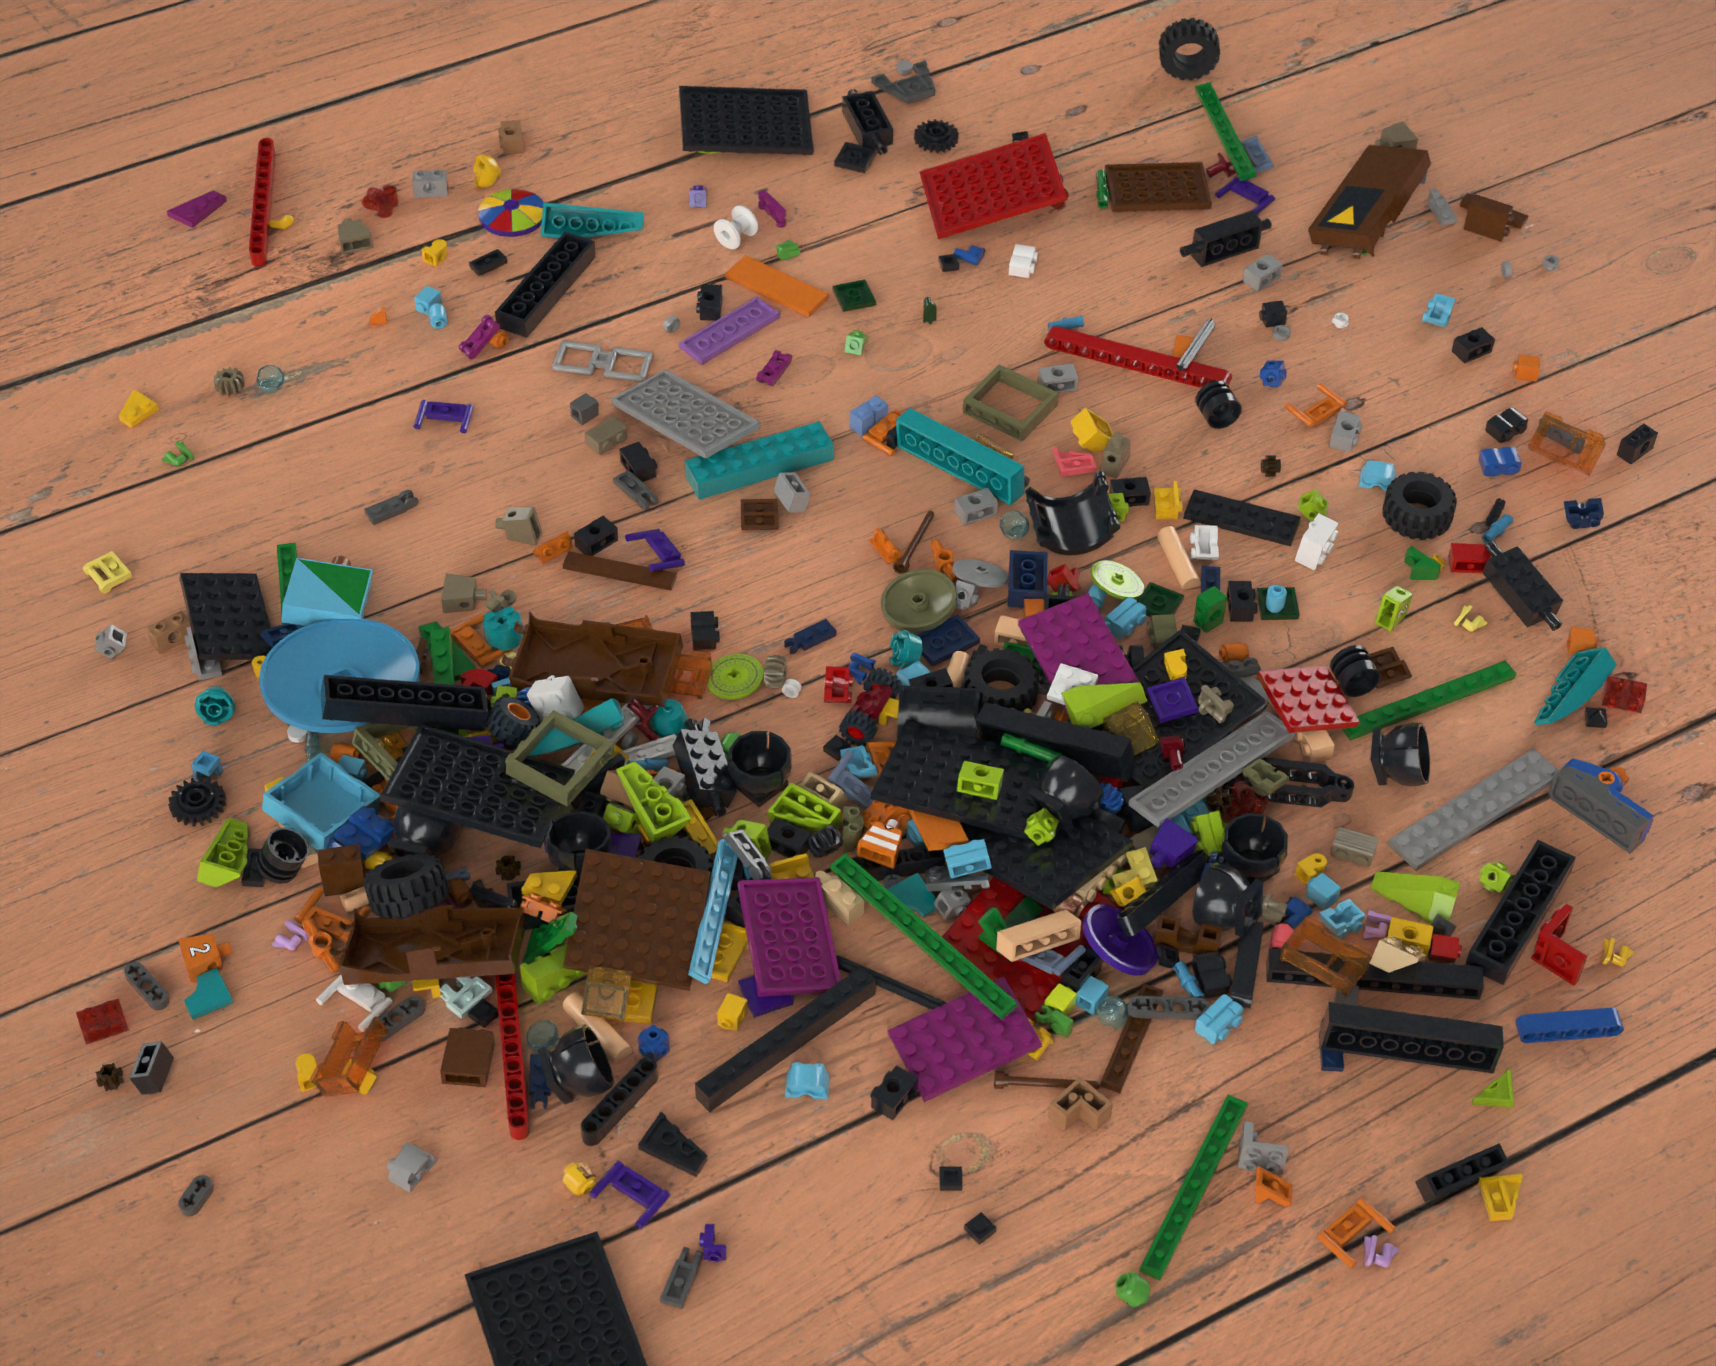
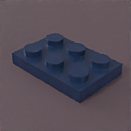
M959 615L946 620L934 629L916 635L922 640V656L932 667L951 658L956 651L964 652L980 644L978 635Z

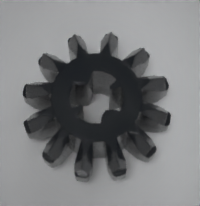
M829 826L813 833L808 838L807 843L814 857L821 858L837 851L843 845V839L836 827Z

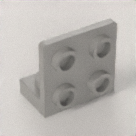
M187 627L188 635H184L187 647L191 646L187 650L190 661L194 660V662H191L193 674L197 673L199 681L222 676L219 660H198L191 627Z
M1245 1121L1239 1144L1238 1168L1254 1171L1260 1166L1273 1174H1282L1289 1147L1256 1142L1257 1132L1253 1131L1254 1122Z

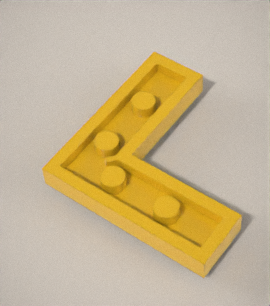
M692 799L684 802L683 805L691 817V821L683 827L692 842L694 840L699 842L701 847L704 846L711 856L715 855L718 841ZM639 824L637 829L646 844L649 845L651 841L642 825Z

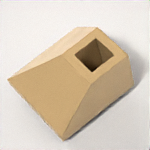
M1391 936L1390 938L1387 937L1379 940L1369 964L1386 972H1392L1422 961L1426 955L1421 953L1422 949L1410 945V947L1402 944V940Z

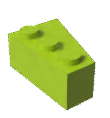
M792 782L768 810L770 824L776 817L796 827L804 828L810 833H816L818 830L829 826L838 829L843 823L842 813L839 808Z
M567 944L550 952L551 955L547 957H536L535 962L529 965L526 963L520 964L523 990L538 1005L550 1000L554 994L561 989L567 988L572 981L586 973L563 968Z

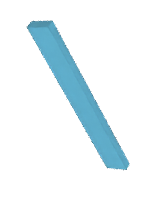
M723 838L718 843L704 913L688 973L689 976L704 984L710 982L738 858L737 854Z

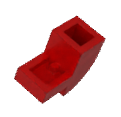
M1065 563L1049 571L1047 581L1054 592H1058L1057 587L1059 584H1063V591L1065 584L1070 586L1069 591H1072V593L1081 589L1078 583L1080 571L1077 567L1070 570Z
M472 669L464 672L460 679L463 686L485 687L487 694H490L492 697V683L498 681V676L484 669Z

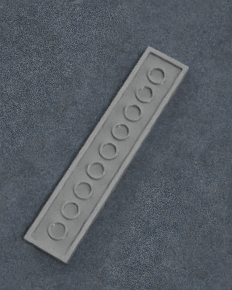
M1266 710L1183 764L1182 769L1172 771L1129 799V806L1151 823L1160 827L1166 818H1174L1213 792L1215 788H1219L1242 773L1244 768L1257 759H1263L1293 739L1296 733H1289L1283 722Z
M1533 748L1389 839L1388 846L1417 871L1551 785L1554 774L1559 770Z

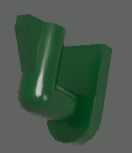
M926 297L923 304V322L932 324V321H936L937 307L929 297Z

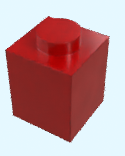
M1433 934L1429 959L1454 963L1457 957H1461L1462 945H1459V938Z

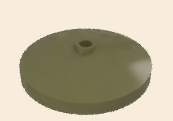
M917 569L899 575L887 585L881 597V609L886 621L900 631L907 630L911 633L928 631L943 624L952 615L957 604V594L953 582L945 574L931 569Z

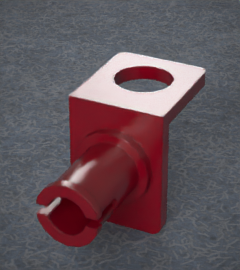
M1220 152L1217 153L1218 163L1206 168L1210 178L1222 171L1228 178L1236 174L1235 170L1229 169L1232 165L1231 162L1227 163Z
M633 698L630 701L631 704L628 703L626 707L639 718V721L634 726L650 741L657 740L658 737L644 724L659 707L653 705L646 709L636 698Z
M1179 735L1161 737L1160 743L1163 758H1169L1172 770L1182 769L1181 756H1184L1183 739H1180Z

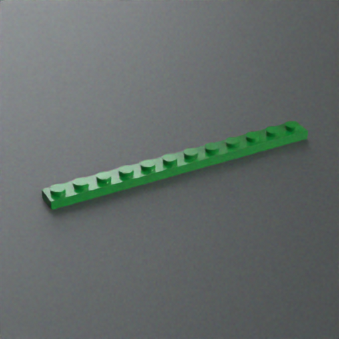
M846 853L830 865L831 871L997 1017L1003 1020L1018 1007L1014 999Z

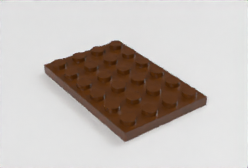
M1203 162L1105 165L1112 212L1211 209L1212 202Z

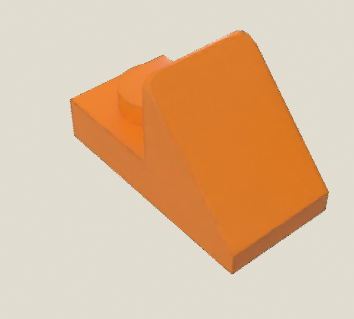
M1260 1166L1257 1167L1256 1203L1258 1204L1270 1198L1284 1207L1291 1205L1292 1184Z

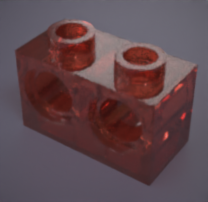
M1608 676L1603 690L1602 705L1641 713L1646 699L1647 683Z
M119 998L76 1012L86 1045L129 1031Z

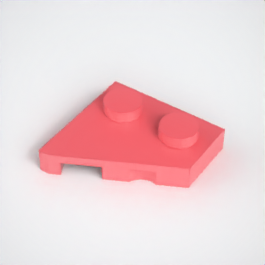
M1053 447L1052 454L1061 477L1096 472L1097 466L1092 454L1078 453L1069 450V453L1058 451L1059 448Z

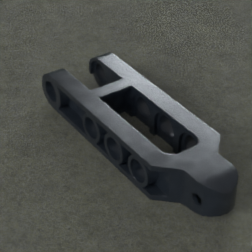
M1266 757L1262 760L1275 767L1274 772L1279 770L1289 776V781L1319 784L1322 788L1285 784L1276 790L1275 793L1263 797L1250 788L1253 785L1247 778L1231 779L1222 785V789H1227L1228 794L1232 798L1322 808L1331 801H1349L1355 786L1351 778L1333 772L1326 764Z

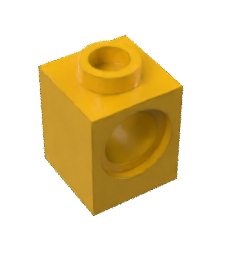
M727 993L717 1012V1025L727 1030L738 1031L748 1012L747 999Z

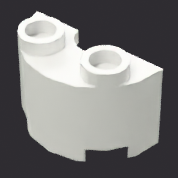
M1195 525L1194 533H1190V544H1193L1191 559L1218 560L1217 526Z

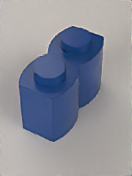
M1515 447L1488 448L1480 451L1479 463L1485 476L1513 475L1520 472L1521 460Z

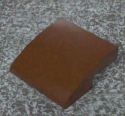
M740 499L741 530H778L777 499Z
M1394 647L1369 654L1381 675L1380 682L1376 688L1412 677L1405 661H1400Z

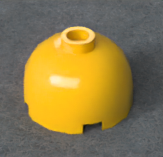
M478 154L479 156L475 159L473 173H476V178H473L474 186L488 188L496 183L497 178L501 177V168H498V163L493 157Z

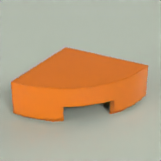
M385 307L378 308L370 316V325L387 324Z

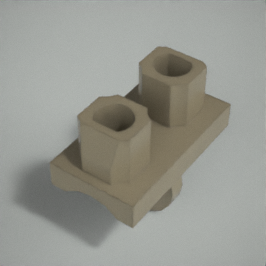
M492 588L488 592L491 598L485 605L491 612L503 610L505 607H510L515 603L517 597L512 590H506L498 596Z
M1207 685L1202 686L1201 694L1197 698L1200 704L1198 711L1202 715L1209 713L1219 723L1224 722L1226 716L1232 712L1234 704L1230 700L1223 701L1220 699L1221 691L1217 687L1210 689Z
M1267 893L1266 896H1263L1261 917L1266 918L1269 924L1277 925L1281 922L1288 905L1272 899V894Z

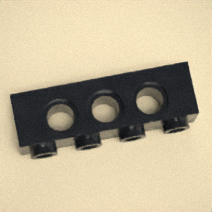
M1500 1143L1427 1174L1415 1181L1424 1201L1427 1202L1498 1171L1510 1163Z

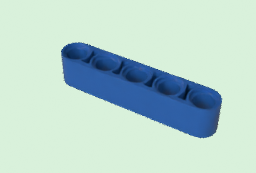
M1616 1008L1526 1014L1519 1016L1515 1020L1520 1040L1523 1043L1612 1037L1624 1031L1619 1012Z

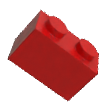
M1451 543L1448 555L1450 572L1482 573L1487 560L1491 558V555L1484 549L1486 544Z

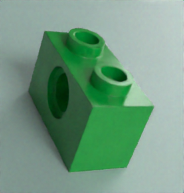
M1213 586L1197 595L1193 622L1205 633L1222 624L1224 620L1227 596L1217 587Z

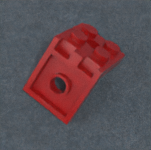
M1566 903L1561 909L1557 908L1550 922L1546 921L1542 925L1538 935L1539 938L1534 947L1536 951L1531 956V959L1575 986L1580 979L1587 955L1560 939L1566 931L1573 907Z

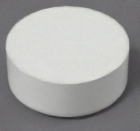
M289 726L287 730L288 738L292 742L299 743L308 737L307 730Z

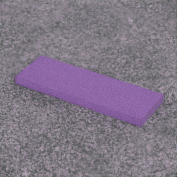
M755 297L679 342V348L703 365L778 320L780 313L759 297Z

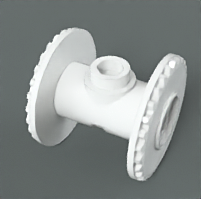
M741 205L732 209L731 222L719 219L715 222L713 228L718 241L731 250L740 246L741 233L753 236L757 233L759 227L752 211Z

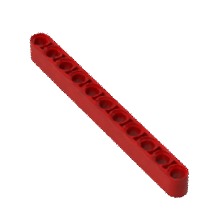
M263 138L258 142L249 240L251 264L255 267H261L267 262L269 221L276 157L274 143L271 138Z
M1057 326L1050 328L1044 340L1045 346L1052 350L1202 388L1213 381H1224L1229 386L1232 380V374L1224 369L1191 361L1185 371L1179 372L1176 365L1181 358Z
M515 973L495 975L509 1131L513 1139L523 1140L528 1137L530 1127Z

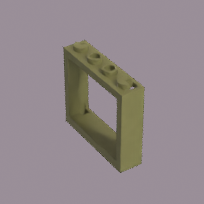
M998 365L963 399V413L1023 442L1057 407L1058 392ZM1000 381L1042 401V403L1024 422H1021L979 400Z
M553 710L542 719L541 724L530 732L529 737L525 741L520 742L513 754L510 753L505 760L506 774L568 806L614 756V742ZM553 728L597 750L565 786L521 763Z
M368 723L355 728L352 744L389 781L398 762L375 739L410 727L416 732L419 726Z

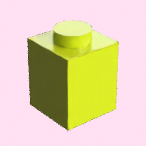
M1059 983L1046 998L1044 1005H1047L1052 1011L1057 1009L1068 1016L1076 1006L1077 993Z

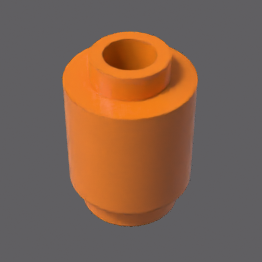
M498 330L487 344L502 349L508 344V334Z
M1246 643L1222 644L1219 649V658L1223 662L1231 660L1243 661L1249 657V649Z
M339 742L334 743L331 748L330 757L336 762H339L342 755L362 758V753L351 744Z

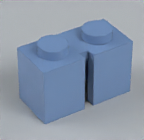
M877 395L850 411V428L860 436H864L869 432L870 428L888 414L889 404Z

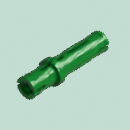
M1099 170L1096 173V197L1099 208L1105 209L1109 205L1106 171Z
M1004 733L1001 740L1002 746L1017 750V753H1025L1044 761L1050 762L1055 757L1062 756V753L1052 751L1030 743L1025 738L1020 739Z

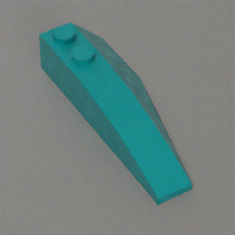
M543 202L540 236L559 238L564 232H568L583 238L643 230L644 212Z
M1606 647L1574 653L1557 675V684L1552 685L1550 689L1552 694L1546 697V706L1541 707L1534 721L1535 725L1551 724L1564 718L1587 702L1603 686L1605 680L1612 675V671L1617 666Z
M612 698L572 719L601 736H605L604 732L609 729L614 731L622 727V722L626 721L618 700ZM555 728L549 732L528 756L533 757L553 753L582 742Z

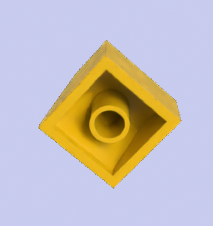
M1086 407L1070 421L1073 427L1072 431L1079 439V445L1083 449L1087 448L1092 452L1104 450L1114 434L1108 421Z

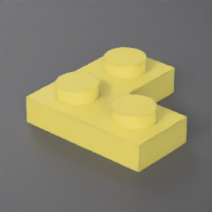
M1146 847L1126 852L1131 870L1112 876L1115 887L1136 876L1139 877L1145 888L1152 887L1158 882Z

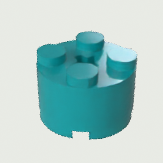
M505 607L503 610L484 614L482 624L487 644L492 649L496 647L499 651H506L520 645L524 634L517 633L513 628L516 622L522 625L520 614L514 611L513 607Z

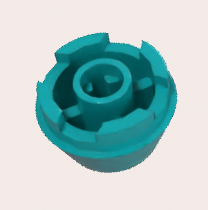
M907 630L898 631V634H893L889 646L893 652V657H889L890 663L898 666V668L912 665L915 661H919L923 652L921 638Z
M212 686L198 695L195 700V711L204 720L205 724L218 726L232 717L235 711V703L226 689Z
M667 699L665 706L659 707L649 718V724L653 732L661 738L673 734L677 737L681 729H686L684 723L689 718L678 701Z

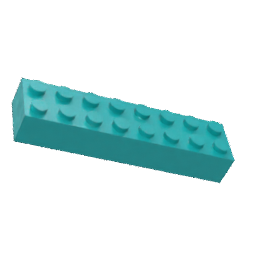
M911 408L896 419L897 447L980 490L989 488L995 498L1009 505H1012L1025 494L1024 466Z
M820 421L722 449L706 459L698 456L685 460V477L698 500L778 477L779 473H791L834 460V444Z

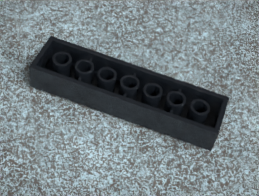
M564 232L495 311L496 322L500 325V329L527 338L596 257L595 241Z
M333 675L323 676L320 695L322 719L407 725L413 727L422 724L433 728L484 731L488 715L485 687Z
M1537 840L1470 949L1465 965L1483 967V976L1504 985L1569 877L1576 857Z
M1332 1002L1328 1003L1320 1028V1050L1485 1073H1494L1504 1048L1503 1026Z

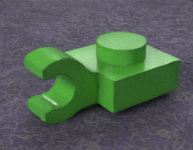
M1043 1005L1042 1012L1045 1015H1041L1038 1012L1035 1013L1036 1021L1039 1023H1050L1049 1027L1055 1033L1061 1034L1066 1038L1072 1033L1073 1020L1057 1009L1052 1011L1047 1005Z

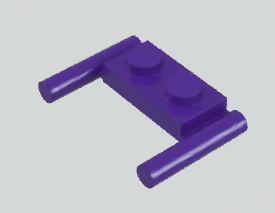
M1235 177L1215 194L1217 198H1221L1229 190H1232L1258 204L1252 210L1256 215L1275 201V197L1273 195L1269 196L1268 191L1248 180L1240 181L1238 177Z
M421 400L413 427L417 430L420 429L423 418L426 416L427 419L462 422L460 432L467 433L474 405Z
M660 529L625 535L627 542L646 539L647 543L662 560L661 563L650 564V572L685 565L684 559H681L680 552Z
M619 1160L614 1163L589 1192V1195L596 1199L609 1183H612V1187L647 1208L636 1221V1225L641 1229L671 1196L667 1190H662L629 1167L624 1166Z

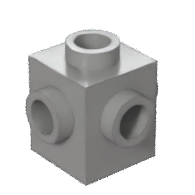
M957 580L955 587L957 594L956 607L966 610L967 607L973 608L979 599V594L977 593L980 586L963 580Z
M109 625L105 630L100 631L96 635L95 651L112 659L125 648L127 633L113 625Z
M954 886L953 890L941 891L934 905L946 920L955 915L959 917L965 911L971 899L961 886Z

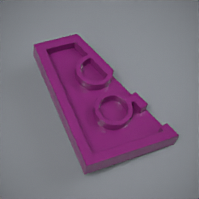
M212 190L167 210V216L194 228L226 202V196Z

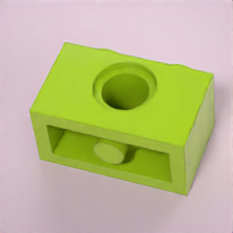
M964 761L958 776L957 792L997 800L1002 787L1004 769Z

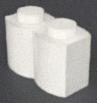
M1015 244L1009 265V275L1029 278L1030 273H1034V262L1037 263L1038 252H1035L1036 247Z

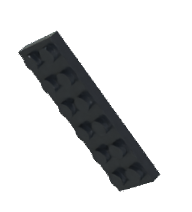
M1194 489L1183 519L1209 526H1217V528L1291 547L1301 517Z

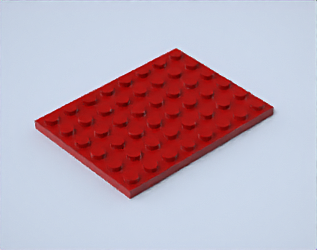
M1046 133L919 171L938 239L1068 200Z
M993 877L989 882L990 887L984 888L942 938L992 981L1004 977L1024 1013L1035 1024V1013L1043 1014L1042 1006L1059 983L1061 984L1062 973L1059 976L1054 973L1050 974L1020 959L1011 962L1004 955H1000L978 938L984 931L978 921L990 908H997L1004 920L1027 897L1025 894ZM1097 891L1094 900L1088 902L1078 916V919L1081 920L1080 939L1051 948L1050 950L1066 958L1079 945L1093 949L1083 931V919L1088 911L1100 904L1111 905L1122 910L1125 908L1122 906L1118 907L1116 902ZM1037 902L1044 910L1036 919L1054 913L1052 909Z

